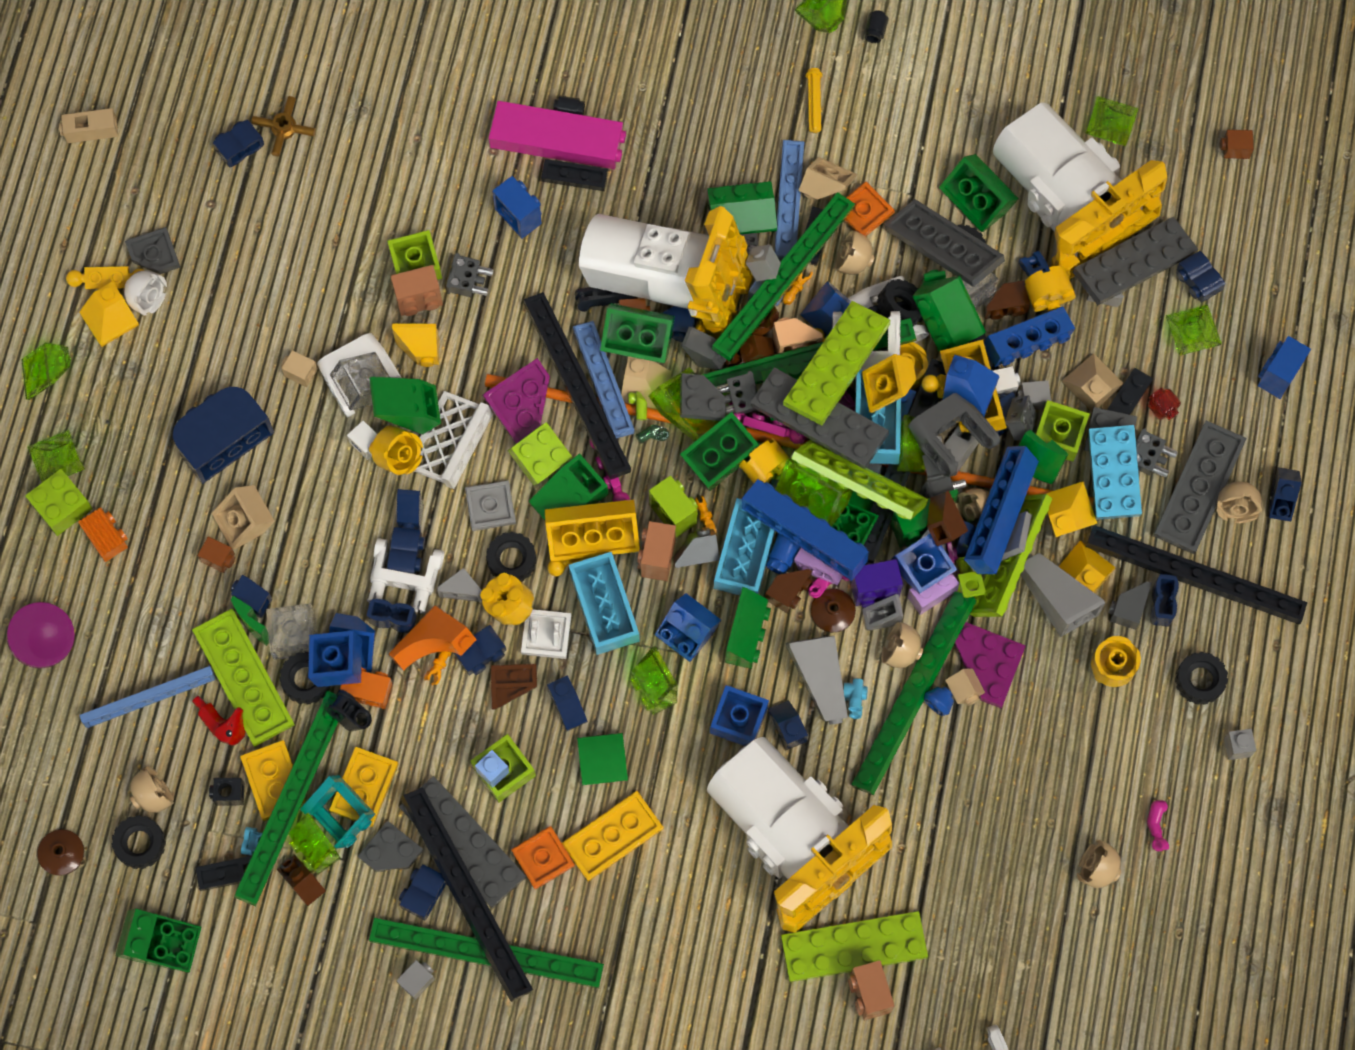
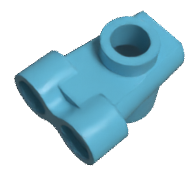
M853 679V683H844L845 701H850L849 717L853 719H860L862 717V700H867L868 687L864 686L862 679Z
M246 827L241 854L252 856L262 836L261 832H257V828Z

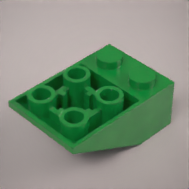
M369 378L374 417L422 435L441 424L436 385L421 379Z
M579 453L566 463L529 500V503L545 521V509L597 504L608 495V485Z
M817 490L808 507L812 515L826 520L832 528L837 531H843L849 539L862 545L865 544L879 517L872 512L821 490Z
M131 909L127 911L115 956L139 963L190 973L202 927L143 910Z

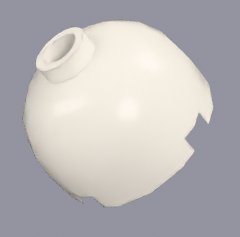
M138 271L126 281L124 298L128 306L144 316L148 312L154 313L165 299L166 294L163 293L164 286L167 287L166 280L161 275L152 271Z

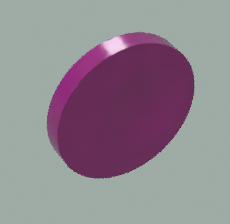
M37 602L22 607L14 614L8 625L6 636L8 647L19 662L26 666L40 669L57 665L66 658L73 646L75 633L71 619L62 609L50 603Z

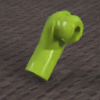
M630 392L628 394V402L636 404V420H647V401L641 392Z

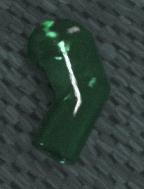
M653 424L637 433L636 438L641 444L650 438L665 441L669 438V431L665 427Z

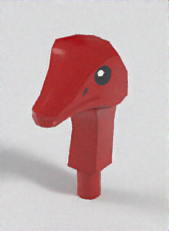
M200 696L193 699L192 702L199 709L198 716L219 741L228 745H236L245 737L244 711L241 707L236 708L226 720L218 714L212 703L206 704Z

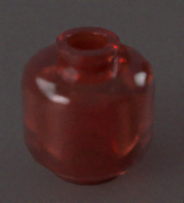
M1161 387L1148 397L1150 399L1148 407L1158 420L1167 418L1170 421L1179 414L1177 409L1181 406V402L1171 389L1167 388L1164 390Z

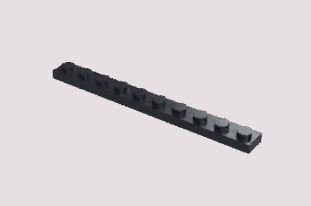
M544 292L525 298L524 306L610 480L630 473L631 467Z
M932 358L925 376L934 375L937 377L940 374L946 375L943 362ZM921 384L900 436L899 464H889L884 477L903 487L906 484L920 449L908 425L918 415L938 403L940 398H938L937 390L932 393L926 392ZM876 502L873 503L870 512L879 517L864 544L867 551H869L868 562L872 564L875 562L894 512L890 509L879 507Z
M1096 525L1092 527L1086 544L1087 548L1158 574L1176 576L1180 582L1300 625L1303 620L1308 602Z
M422 787L403 795L401 801L509 1000L512 1002L531 993L533 988L424 788Z

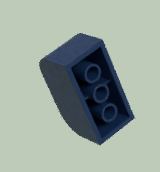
M227 387L216 394L207 396L199 406L190 408L185 416L176 423L173 430V439L185 463L199 481L204 484L274 434V430L268 416L246 390L239 387Z

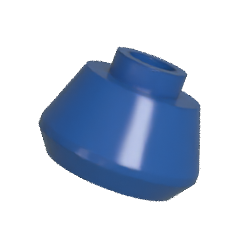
M936 687L926 692L924 696L925 703L940 716L948 715L954 702L952 692L946 687Z

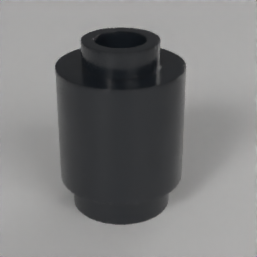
M875 10L868 14L864 38L870 43H880L881 39L884 38L889 18L883 11Z
M559 96V99L554 100L553 110L584 115L585 101H580V98Z

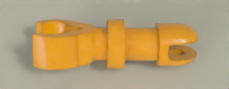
M810 272L809 276L804 277V279H802V273L798 276L789 291L783 296L782 301L784 304L790 305L794 301L795 296L803 290V284L809 281L813 272Z
M701 496L702 503H699L696 497L695 502L700 512V521H703L704 527L714 529L717 536L716 527L711 519L713 515L708 511L705 498Z
M440 652L438 658H435L433 661L434 666L425 674L424 681L430 680V676L433 674L434 681L431 684L437 685L440 682L441 670L445 669L447 665L445 662L452 652Z

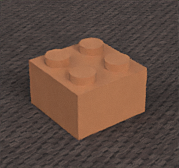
M433 265L391 276L401 316H413L419 311H431L443 305Z
M649 521L648 528H644L641 541L644 550H639L638 569L641 570V577L668 582L676 541V526Z
M881 961L853 968L848 979V985L851 993H856L855 1007L858 1016L862 1015L865 1021L891 1013L894 1008V1002Z

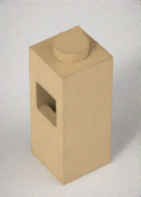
M113 108L61 115L62 123H59L60 135L65 137L67 143L118 137L117 117Z

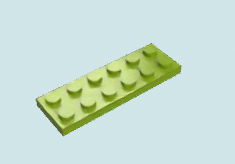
M851 301L784 399L783 406L823 425L890 326L891 320Z
M811 439L795 450L791 458L799 466L816 471L820 477L829 478L837 482L838 486L855 491L862 498L871 499L879 507L890 509L903 519L911 520L926 507L929 500L868 468L863 469Z
M1049 495L1025 496L1019 514L1027 511L1032 515L1025 551L1002 560L997 574H984L983 583L986 593L985 595L975 596L977 602L970 613L973 617H1003L1008 608L1011 595L1016 589L1020 574L1024 570L1028 555L1033 549L1036 536L1041 530L1044 517L1049 511V506L1053 499Z
M233 608L192 629L234 710L241 707L244 711V728L254 747L295 726Z
M919 911L781 935L789 983L852 972V969L879 960L882 966L928 959Z

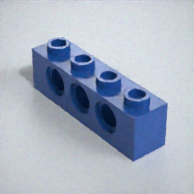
M1060 307L991 334L986 338L984 345L994 367L1001 364L1007 366L1014 362L1016 358L1021 357L1024 359L1032 355L1034 351L1049 349L1054 343H1065L1071 338L1075 327L1065 308ZM1026 336L1031 337L1034 341L1029 340Z

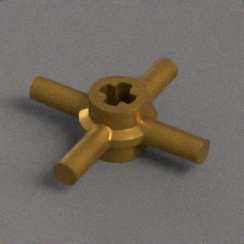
M287 97L283 113L275 115L273 120L257 116L252 117L251 123L253 125L271 128L272 133L276 136L271 152L273 156H280L284 140L291 138L294 133L315 136L316 128L297 125L295 119L291 116L296 101L295 97Z

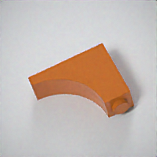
M434 606L388 655L399 668L405 670L416 660L435 652H453L462 656L477 639L465 625L437 606Z

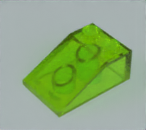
M691 367L657 387L648 397L662 416L693 441H696L720 421L680 417V376L682 373L695 374Z
M654 646L633 668L632 679H630L635 691L640 690L643 696L641 702L646 711L651 710L653 715L676 704L678 690L677 683L657 647Z

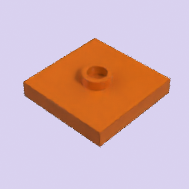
M866 181L846 197L855 203V206L844 221L853 231L867 236L892 216L895 210Z
M551 826L511 849L535 890L575 866Z

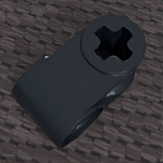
M344 690L337 692V698L326 709L327 713L348 731L353 732L366 729L372 722L369 711L358 703L350 693Z

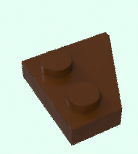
M537 664L491 665L492 710H496L537 688Z

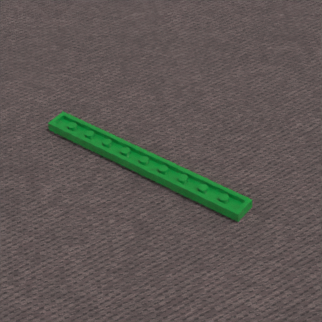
M836 193L783 258L776 279L765 280L712 345L713 351L730 362L854 209L855 203L840 193Z
M911 318L901 320L900 345L917 341ZM888 329L873 351L888 349ZM823 342L703 375L716 387L727 384V379L748 374V371H751L755 384L763 383L761 371L773 369L774 367L780 368L810 362ZM735 383L733 386H734V387H739L740 384H739V383Z
M954 592L920 659L913 668L851 785L855 789L871 795L875 794L924 701L925 693L933 685L977 601L974 597L964 598L962 593Z
M327 691L234 895V898L255 907L259 901L339 723L326 711L327 707L332 705L337 698V694Z
M374 918L369 938L371 943L492 967L476 938ZM509 945L525 974L598 989L600 987L604 964Z

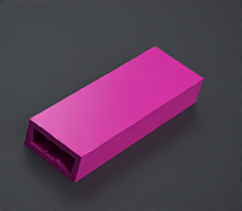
M497 101L489 135L490 148L614 170L616 163H620L622 158L620 145L621 143L624 144L626 140L623 122Z

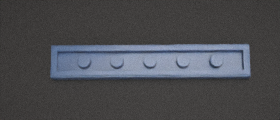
M783 140L775 254L779 260H783L797 242L801 194L798 190L802 181L804 141Z
M594 321L573 326L575 338L601 408L616 439L634 434L633 424L607 355L604 351H600L601 339Z
M208 666L79 716L84 726L89 728L212 682L216 677L211 666Z

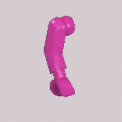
M842 576V578H841V579H843V580H845V581H850V580H849L848 578H846L845 576ZM817 578L809 587L808 593L811 597L818 598L833 583Z
M1164 800L1152 802L1147 818L1148 828L1152 837L1155 838L1152 842V848L1155 851L1169 850V844L1162 837L1163 832L1160 826L1162 814L1168 809V805Z

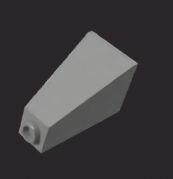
M1042 554L1028 555L1024 570L1020 575L1060 637L1099 616L1105 605L1101 597Z
M835 636L786 643V648L822 720L829 721V725L843 723L842 719L848 718Z

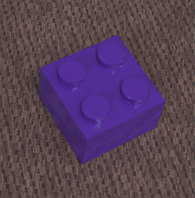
M897 559L864 565L852 581L850 580L855 606L862 605L863 608H866L895 594H899L900 598L903 582Z

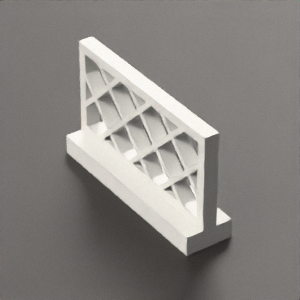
M444 391L438 405L439 412L442 410L440 419L445 418L447 426L437 430L433 428L432 432L428 431L423 435L421 434L420 439L423 448L420 455H425L427 464L417 467L414 472L445 483L446 487L455 489L493 413L487 404L482 402L477 404ZM447 399L455 401L456 408L448 411L444 410ZM467 408L476 409L473 416L464 419L462 410ZM459 412L462 420L449 424L447 416ZM464 425V433L454 438L452 429ZM449 431L452 439L440 443L437 435ZM435 437L437 445L425 449L424 443L426 439ZM454 444V452L444 456L442 448ZM439 449L442 458L430 462L427 454ZM444 462L445 469L442 475L434 473L432 467Z

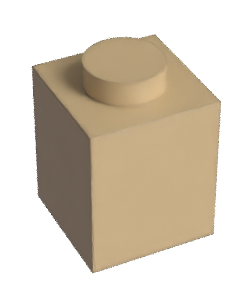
M293 350L289 356H285L281 364L284 377L305 387H308L318 370L315 361Z
M962 669L946 679L957 704L972 705L980 700V695L985 693L973 669Z

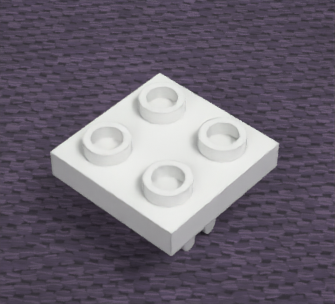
M532 610L531 615L524 623L521 655L566 659L571 613Z

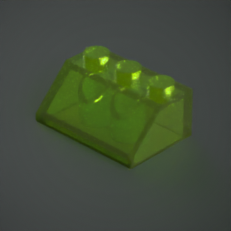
M791 458L786 461L775 489L782 495H788L800 507L804 506L809 509L815 517L826 520L831 527L848 505L853 490L842 488L837 485V482L829 478L820 477L816 471L799 466Z

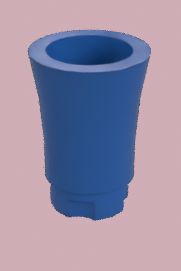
M778 533L774 546L768 556L767 568L779 575L787 573L801 547Z

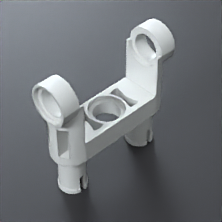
M378 538L375 544V560L370 576L372 586L367 602L370 603L372 599H382L386 586L412 590L416 592L412 607L416 613L420 610V613L424 614L428 597L434 591L438 570L442 568L444 551L435 549L433 555H430L425 576L384 569L388 556L386 552L388 541Z

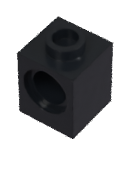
M214 778L213 785H210L209 797L213 799L216 806L244 805L245 782L242 778ZM224 788H232V792L229 796H221V792Z

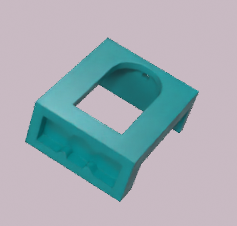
M340 775L329 776L300 808L306 816L313 815L337 841L334 846L336 849L348 848L353 845L357 840L356 836L358 833L366 830L371 825V819L375 815ZM336 791L356 810L360 817L348 831L323 807Z

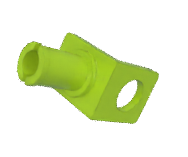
M965 557L959 558L956 561L960 573L958 574L957 581L959 582V587L957 591L962 592L964 598L985 595L986 590L981 574L973 572L972 567L964 560Z

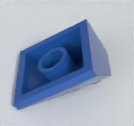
M827 281L800 315L814 328H820L824 332L825 338H827L833 329V312L844 313L851 301Z
M954 355L946 376L943 400L953 393H958L973 404L985 417L1000 377L975 360Z
M928 534L891 558V560L897 559L901 577L919 594L957 570L942 545L936 546L931 534Z
M336 613L330 624L329 633L354 631L362 639L361 667L366 669V672H372L375 630L357 616Z

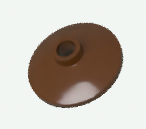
M838 589L825 590L820 597L814 598L811 605V617L814 623L826 632L836 633L847 629L852 624L856 614L852 598L844 591ZM835 605L838 610L833 612L829 607Z
M55 830L47 834L40 842L37 851L38 861L41 867L52 875L63 876L70 874L80 866L83 860V842L72 831ZM58 847H62V853L59 855L55 854V850Z

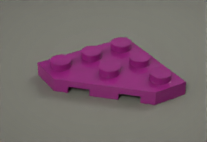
M538 358L482 395L515 444L541 425L550 376Z
M966 622L954 646L963 660L965 669L974 670L985 691L984 694L979 696L980 701L1002 709L1026 645Z

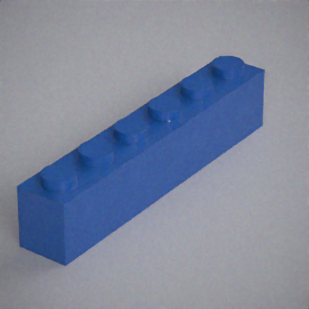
M1026 446L1007 447L964 560L977 574H997L1039 462Z
M757 479L742 497L743 510L852 581L868 562L869 551H867L864 545L859 542L855 543L843 531L835 530L826 520L815 517L809 509L804 506L800 507L788 495L780 494L771 484Z

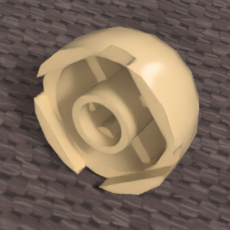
M849 231L841 243V246H843L841 254L837 252L835 269L845 274L854 275L861 273L866 267H870L874 261V255H872V244L865 235L857 231Z
M1242 481L1232 482L1223 487L1219 492L1217 513L1223 520L1228 521V518L1237 519L1235 523H1248L1256 520L1258 514L1262 513L1260 492L1252 484Z
M973 488L958 494L959 502L955 504L965 522H969L977 527L989 492Z
M897 622L886 638L889 640L887 648L883 646L881 661L894 668H905L915 660L920 659L923 648L921 647L919 633L911 626Z
M146 766L134 776L130 785L133 795L130 797V800L137 809L141 807L147 812L157 813L174 804V798L166 783L154 777L158 773L150 766Z
M1097 840L1098 844L1096 846L1091 844L1084 852L1078 865L1083 868L1081 874L1077 872V878L1082 883L1091 887L1103 888L1110 885L1113 881H1117L1120 877L1121 860L1115 848L1102 840Z

